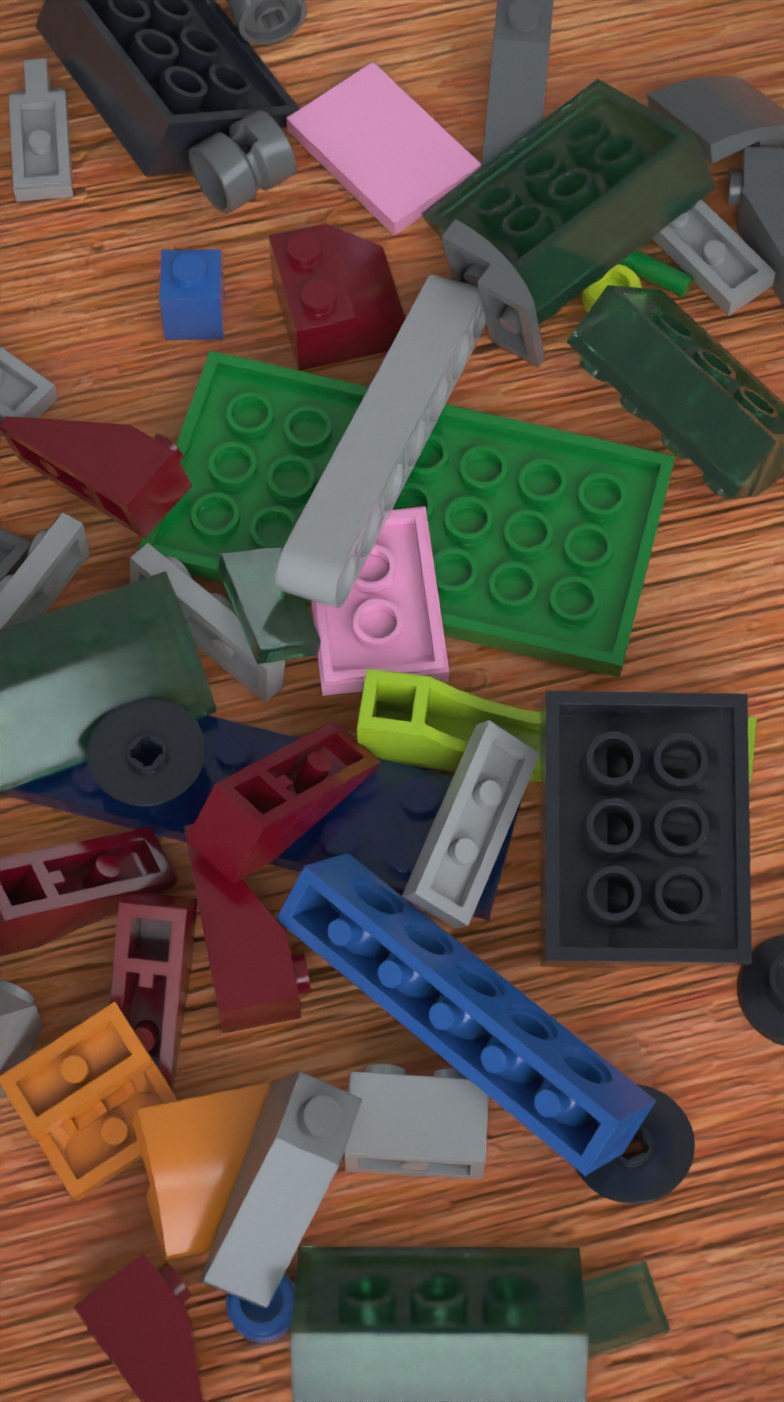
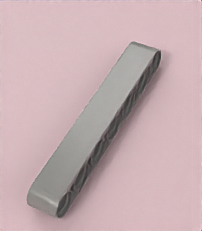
M435 274L430 275L426 280L284 545L275 574L277 590L338 609L346 601L485 327L486 319L478 286Z

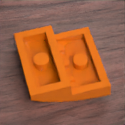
M113 1002L0 1076V1085L30 1135L39 1143L71 1198L76 1202L143 1159L132 1121L137 1109L179 1101L116 1002Z
M269 1082L136 1110L132 1121L150 1182V1187L145 1196L164 1261L211 1250L271 1087Z

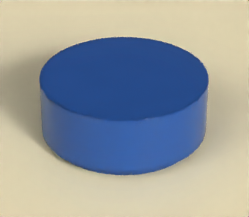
M284 1274L267 1308H261L230 1294H227L226 1307L231 1324L241 1336L253 1342L266 1343L281 1338L291 1329L298 1313V1299L292 1281Z

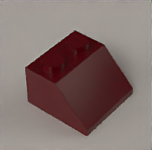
M326 223L269 235L272 280L299 371L389 351L406 318L382 246Z

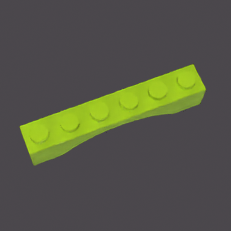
M367 668L357 725L358 744H362L381 762L456 772L475 726L488 720L540 753V712L489 701L458 690L431 676ZM748 716L750 784L753 771L757 717ZM540 755L529 781L540 782Z

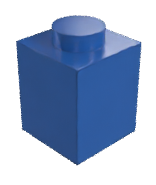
M161 250L159 300L165 340H224L225 287L221 250Z

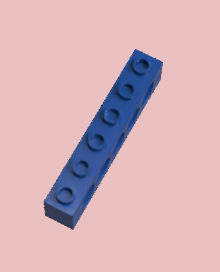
M349 853L303 867L276 920L584 1176L624 1153L656 1102L653 1097Z

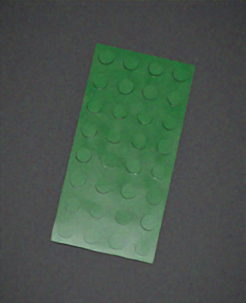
M209 350L176 442V446L184 456L180 463L192 487L145 539L142 538L138 551L149 543L163 556H171L179 560L191 576L311 604L309 599L276 589L275 574L277 564L285 543L369 386ZM446 404L392 509L426 506L444 636L620 678L675 456Z

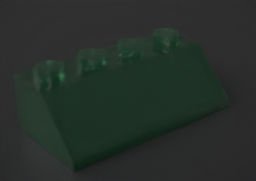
M607 285L567 340V343L582 356L579 360L582 368L594 378L603 382L608 381L622 394L619 398L622 406L637 418L649 420L663 433L660 436L663 445L678 457L690 459L704 472L701 478L705 485L717 495L726 499L757 497L784 476V402L662 290Z
M166 571L0 630V792L86 761L89 739L95 726L110 710L129 701L142 698L170 701L189 712L195 720L217 712L188 621Z
M298 1246L291 1323L292 1402H586L588 1331L580 1247Z

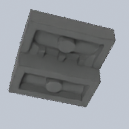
M731 76L700 77L681 81L647 94L649 114L712 164L746 147L784 148V109L743 78Z
M454 219L442 235L452 279L478 286L490 341L539 368L545 360L535 303L525 282L506 257L488 240L467 225Z

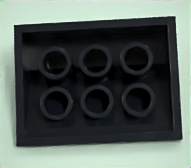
M45 0L35 25L146 177L193 172L189 161V149L218 132L229 136V127L258 109L269 114L281 129L287 127L286 118L300 110L215 0Z
M546 691L540 705V967L627 968L751 964L748 694Z

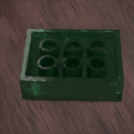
M596 79L421 214L426 223L441 239L454 219H457L476 231L498 249L525 282L534 300L538 324L540 325L546 319L556 315L565 304L591 284L601 280L609 270L631 253L645 246L653 236L682 214L689 212L697 202L712 192L716 186L694 133L602 80Z

